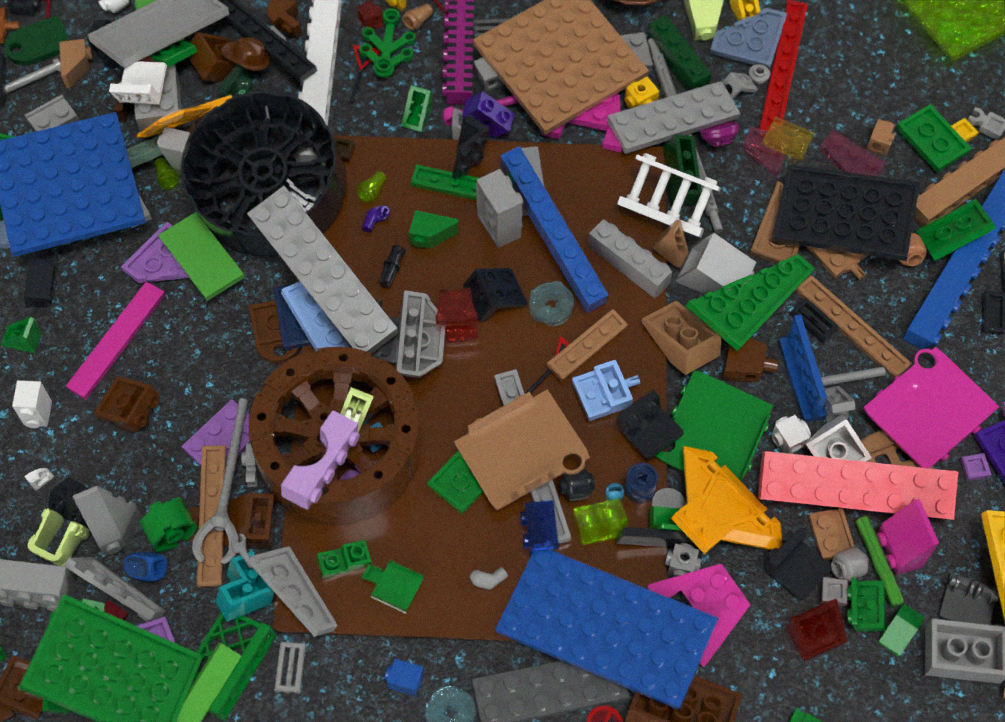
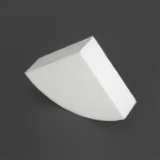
M40 468L24 477L36 491L54 478V475L49 469Z

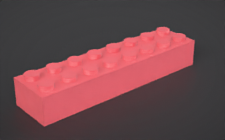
M762 451L757 498L887 513H897L914 500L920 498L927 517L954 520L958 471Z

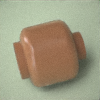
M911 234L907 261L899 260L906 266L920 264L927 254L925 244L918 234Z

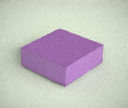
M984 453L961 457L960 462L966 481L984 479L991 476Z

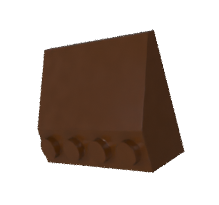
M694 676L680 710L635 692L625 722H734L742 693Z

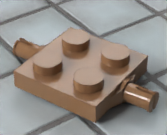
M806 247L834 279L850 271L859 280L866 276V273L858 264L868 255Z

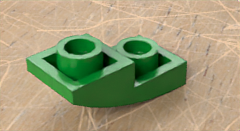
M365 540L342 544L340 549L321 552L316 555L322 579L362 568L372 562Z

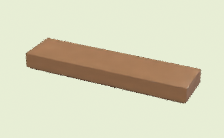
M612 309L547 362L546 366L561 382L564 381L624 331L628 324Z

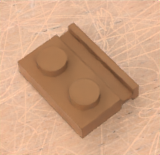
M843 508L808 515L818 553L826 561L832 560L836 553L850 547H855Z

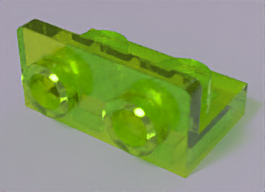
M620 499L573 509L582 545L617 538V534L624 527H628L627 516Z

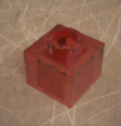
M372 0L357 6L358 19L364 28L370 27L376 30L382 27L381 18L383 17V12L379 6H375Z

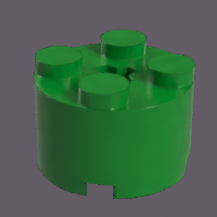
M181 497L174 498L165 503L161 501L153 503L148 508L149 512L139 521L151 546L157 552H165L178 547V541L184 538L186 542L197 531V525Z

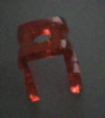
M471 288L451 291L447 289L439 290V308L435 317L436 325L445 326L444 340L447 342H467L469 339L478 338V328L475 324L478 322V315L473 306Z

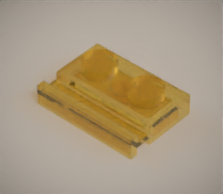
M775 117L763 139L762 145L802 161L815 132Z

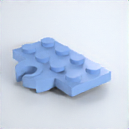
M300 281L282 289V296L315 351L325 347H349L348 342Z

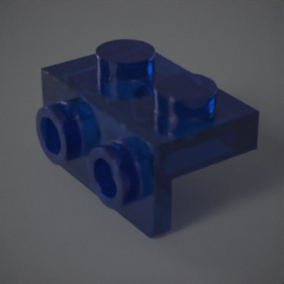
M554 501L525 503L524 511L520 512L521 526H526L527 534H523L524 549L529 548V556H532L535 551L559 549Z

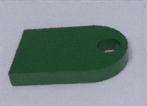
M55 15L13 31L7 37L4 48L8 58L13 63L29 66L60 55L59 42L70 40L59 15ZM14 48H21L19 52H12Z

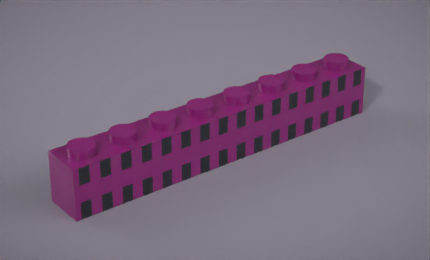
M445 0V11H449V15H445L444 28H448V32H444V45H448V49H444L443 61L447 62V66H443V79H447V83H443L442 96H446L447 105H465L466 100L472 97L474 0Z

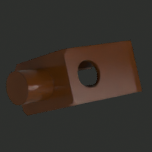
M751 338L738 351L729 344L722 381L760 382L763 371L776 373L778 359L765 357L767 345Z

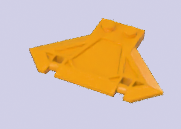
M229 95L199 106L179 109L166 114L138 133L136 138L155 136L163 133L165 127L175 128L202 118L214 107L225 103L232 96Z
M684 446L683 458L687 504L671 517L679 528L704 554L721 540L773 550L776 547L779 550L783 543L781 525L776 517H773L771 520L764 513L767 508L726 465L720 467L715 462L718 457L713 452Z

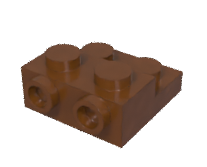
M116 376L93 414L98 419L115 423L120 429L137 433L139 428L146 425L147 415L150 410L157 407L160 394L150 384Z

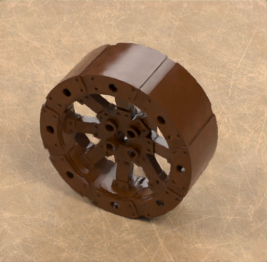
M325 347L319 348L316 352L308 354L307 351L293 357L278 367L264 382L265 386L261 392L258 391L251 407L248 427L249 439L262 480L270 494L275 495L276 501L292 514L294 512L300 515L302 519L314 523L345 525L355 523V521L361 519L367 520L380 514L405 493L410 480L416 474L420 461V427L417 404L415 405L412 390L403 376L392 365L382 358L377 359L371 353L360 349ZM333 379L334 396L329 407L323 402H319L312 393L311 384L320 380ZM353 380L361 383L365 382L373 389L370 395L374 397L359 430V440L354 447L350 446L344 463L352 464L360 474L351 479L337 480L338 468L341 467L338 464L334 470L335 474L329 484L325 483L323 486L328 488V493L325 495L321 494L319 500L316 503H312L308 510L282 497L281 484L294 466H304L313 460H321L325 456L327 449L323 443L318 442V439H320V428L332 411L341 413ZM293 397L307 410L310 419L303 420V422L286 419L285 416L280 415L282 407ZM389 405L394 414V424L387 425V427H370V425H366L368 419L378 410H382ZM404 429L410 430V432L404 433ZM285 435L301 438L306 442L303 444V447L293 453L281 455L277 448L276 436L284 437ZM372 444H385V446H389V449L378 462H375L374 460L371 461L363 453L362 447ZM378 472V475L382 478L376 479L374 478V474Z

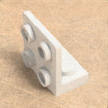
M137 61L124 68L122 82L110 84L109 92L119 102L160 104L167 65L162 62Z

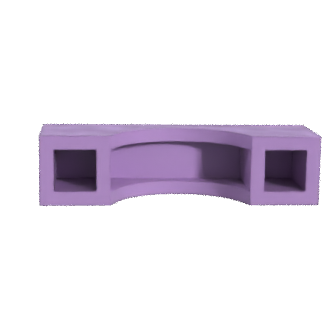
M332 411L320 428V441L327 449L325 456L310 466H294L281 484L282 497L307 510L312 503H316L322 494L321 489L325 483L329 484L335 474L334 470L338 464L342 465L344 463L350 446L354 447L360 437L358 423Z

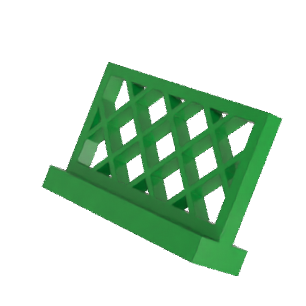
M221 612L196 653L203 655L202 660L209 659L213 652L210 650L212 640L221 637L223 645L227 646L225 635L238 631L240 641L227 647L231 650L241 647L243 653L208 712L225 722L277 635L271 626L265 623L260 624L244 615L235 618L236 626L224 630L223 623L225 618ZM249 627L257 629L253 637L244 640L243 629ZM200 672L196 673L194 680H196Z

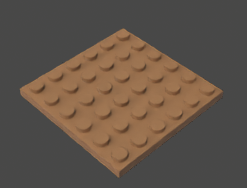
M543 0L473 39V45L544 135L649 74L647 67L591 0Z

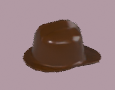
M242 37L237 42L225 44L221 49V54L224 58L249 70L259 71L267 68L269 65V58L265 53V47L258 39Z

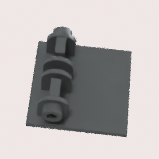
M951 572L939 617L949 621L989 625L995 602L999 600L998 589Z

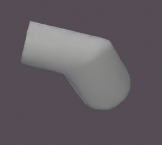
M502 567L492 574L474 570L470 575V579L475 586L488 590L494 588L508 577Z

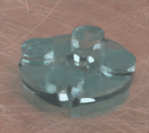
M562 282L543 283L531 291L529 311L536 321L547 323L548 326H557L569 319L574 307V298L571 291ZM549 300L556 302L554 308L550 305L546 306Z
M442 687L431 695L426 704V721L474 722L476 716L474 701L467 692L465 693L458 687ZM448 706H451L453 710L457 709L458 713L454 714V718L444 716L443 713L447 711Z

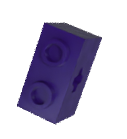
M483 91L466 100L462 113V118L470 115L489 128L487 135L493 139L510 131L514 117L513 112Z

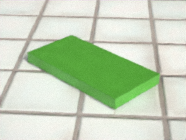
M196 212L158 235L161 242L206 301L245 278L244 273Z

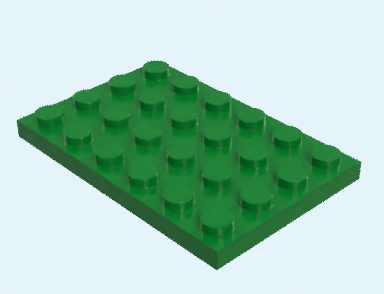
M63 594L18 688L97 722H176L203 655Z

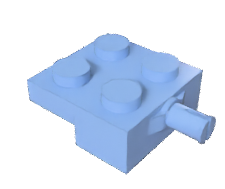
M616 360L595 366L594 371L572 378V384L588 421H592L631 406L633 397L628 388L640 384V379L638 375L624 379Z

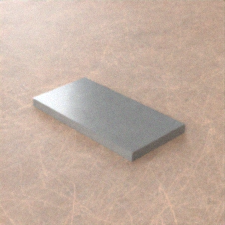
M156 0L89 33L88 37L91 43L125 68L229 15V10L227 6L218 0Z

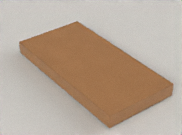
M777 181L750 251V255L775 264L797 255L800 245L772 241L784 183Z

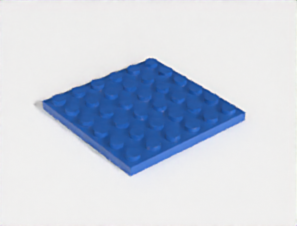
M116 112L0 140V205L13 257L146 223Z

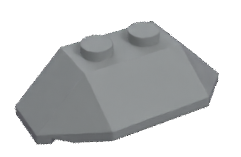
M406 290L403 293L399 314V334H397L394 367L402 376L420 378L440 366L443 362L446 321L425 293Z

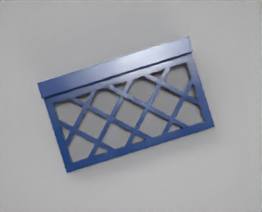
M795 315L787 337L779 338L778 344L801 418L806 423L826 418L827 414L824 404L827 395L802 316Z

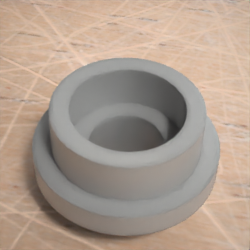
M756 64L750 68L749 77L754 84L760 85L769 79L770 71L766 66Z

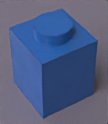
M394 659L393 665H388L384 677L387 680L388 689L417 697L424 677V668Z

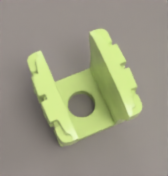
M44 509L41 515L43 518L36 535L31 536L28 548L47 561L64 567L68 558L72 557L82 540H87L90 530L72 521L55 555L45 550L63 525L64 518L51 509Z

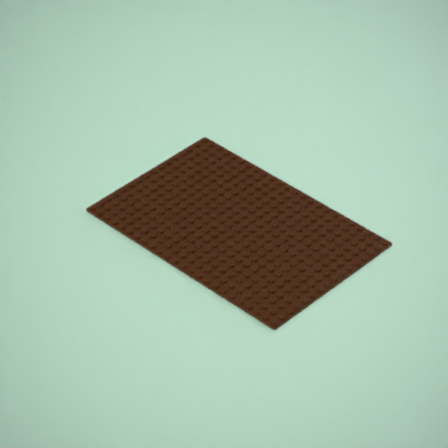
M332 135L333 138L355 141V148L350 163L344 162L347 184L346 193L341 200L343 204L337 217L323 235L374 299H378V301H383L382 310L387 316L399 318L404 290L425 293L446 321L442 364L420 378L403 376L412 390L415 405L417 404L421 437V456L418 469L414 478L410 480L405 493L380 514L367 520L361 519L355 521V523L345 525L314 523L302 519L300 515L294 512L292 514L285 509L281 548L290 546L338 625L334 631L325 634L517 642L496 633L495 629L537 545L648 590L647 586L649 584L666 580L667 565H665L667 547L617 544L616 536L624 527L649 529L652 499L647 503L638 504L630 501L625 494L627 472L630 467L637 463H647L653 466L658 475L656 493L660 489L667 488V464L661 462L655 456L647 460L621 433L616 416L624 410L588 421L572 384V378L594 371L595 366L616 360L624 379L636 375L640 379V384L628 388L633 397V403L654 389L659 395L661 408L666 412V356L642 323V318L666 306V289L655 299L588 247L589 233L604 219L608 223L614 224L625 236L633 238L642 249L650 251L659 262L666 264V259L652 249L660 234L666 229V223L617 204L620 196L626 198L627 194L630 195L643 163L635 159L636 156L640 155L643 157V154L646 153L656 157L655 162L666 166L664 147L649 146L625 154L623 150L617 152L603 149V145L487 141L484 147L483 160L478 165L472 166L467 174H465L481 178L498 169L502 171L500 168L501 155L519 146L521 148L538 146L544 187L609 295L606 304L586 313L529 215L522 216L523 228H521V238L498 248L477 216V200L411 186L410 182L416 164L453 172L459 140ZM651 165L638 196L640 199L638 203L645 206L648 202L650 203L663 172L662 169ZM666 188L658 205L660 207L659 211L665 214ZM382 205L390 209L388 217L376 222L372 232L362 230L361 227L370 209ZM415 210L451 217L459 221L458 234L433 248H419L409 242V230ZM395 244L400 245L398 251L401 250V247H404L406 250L400 262L401 268L396 272L391 286H382L378 280L384 268L383 263L388 259L392 246ZM511 268L528 304L525 307L498 308L487 321H479L463 284L475 269ZM612 309L628 324L624 331L564 381L561 382L551 373L531 393L535 397L548 389L586 447L590 457L585 461L584 468L588 473L593 474L595 491L591 492L589 498L574 501L568 500L564 494H560L558 480L562 479L563 474L552 479L571 535V541L547 546L530 492L499 510H496L491 505L485 493H483L462 515L427 486V482L458 451L454 441L468 434V426L476 419L483 418L503 407L494 375L517 369L525 393L549 369L546 364L555 356L560 336L571 344ZM312 345L302 347L301 354L307 351L308 354L316 351ZM333 379L320 380L311 384L312 393L319 402H323L329 407L334 396ZM353 380L352 388L370 395L373 389L367 383ZM296 401L294 420L303 422V420L310 419L307 410L300 402ZM389 405L382 410H378L368 419L366 425L371 427L379 422L383 427H387V425L394 424V414ZM404 429V433L410 432V430ZM293 437L291 453L303 447L306 441ZM384 445L374 453L367 446L362 447L363 453L371 461H379L387 453L389 446ZM570 454L563 460V466L568 470L577 469L582 463L581 458L576 454ZM320 459L316 461L313 460L304 466L313 465L320 461ZM348 462L342 464L338 468L337 480H340V477L346 471H355L357 469ZM614 482L619 483L624 488V497L619 503H611L605 497L606 487ZM323 487L322 495L328 493V488ZM365 540L372 561L369 565H374L384 572L389 560L423 575L424 580L421 582L405 614L371 597L376 585L361 578L367 565L341 575L322 579L316 559L317 553L340 549L342 544ZM500 567L508 575L506 579L489 590L475 586L470 579V575L474 570L492 574ZM276 594L273 619L274 631L311 633Z

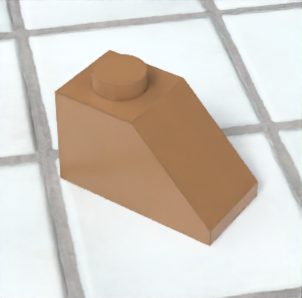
M85 39L59 42L61 77L66 88H71L90 69V60L93 59L91 47H87Z

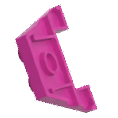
M613 95L567 122L607 131L602 143L603 149L617 152L622 151L617 138L607 122L608 115L620 112V95ZM566 123L546 135L541 131V135L560 139Z
M723 564L655 582L647 586L649 590L668 598L682 591L693 608L718 617V623L700 662L702 667L708 663L751 605Z

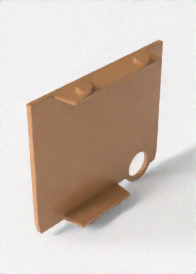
M548 389L535 397L530 392L523 396L520 395L514 401L487 416L476 419L468 426V434L454 441L489 502L496 510L501 509L563 473L570 475L579 473L584 468L585 461L590 458L586 447ZM570 454H576L582 460L580 467L575 470H568L563 466L564 458Z

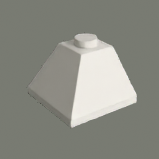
M843 414L822 426L805 443L815 457L863 462L871 459L870 454Z

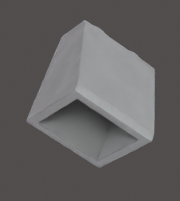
M712 233L692 246L675 281L706 294L709 291H717L723 286L750 274L754 275L753 268L756 262L715 233Z

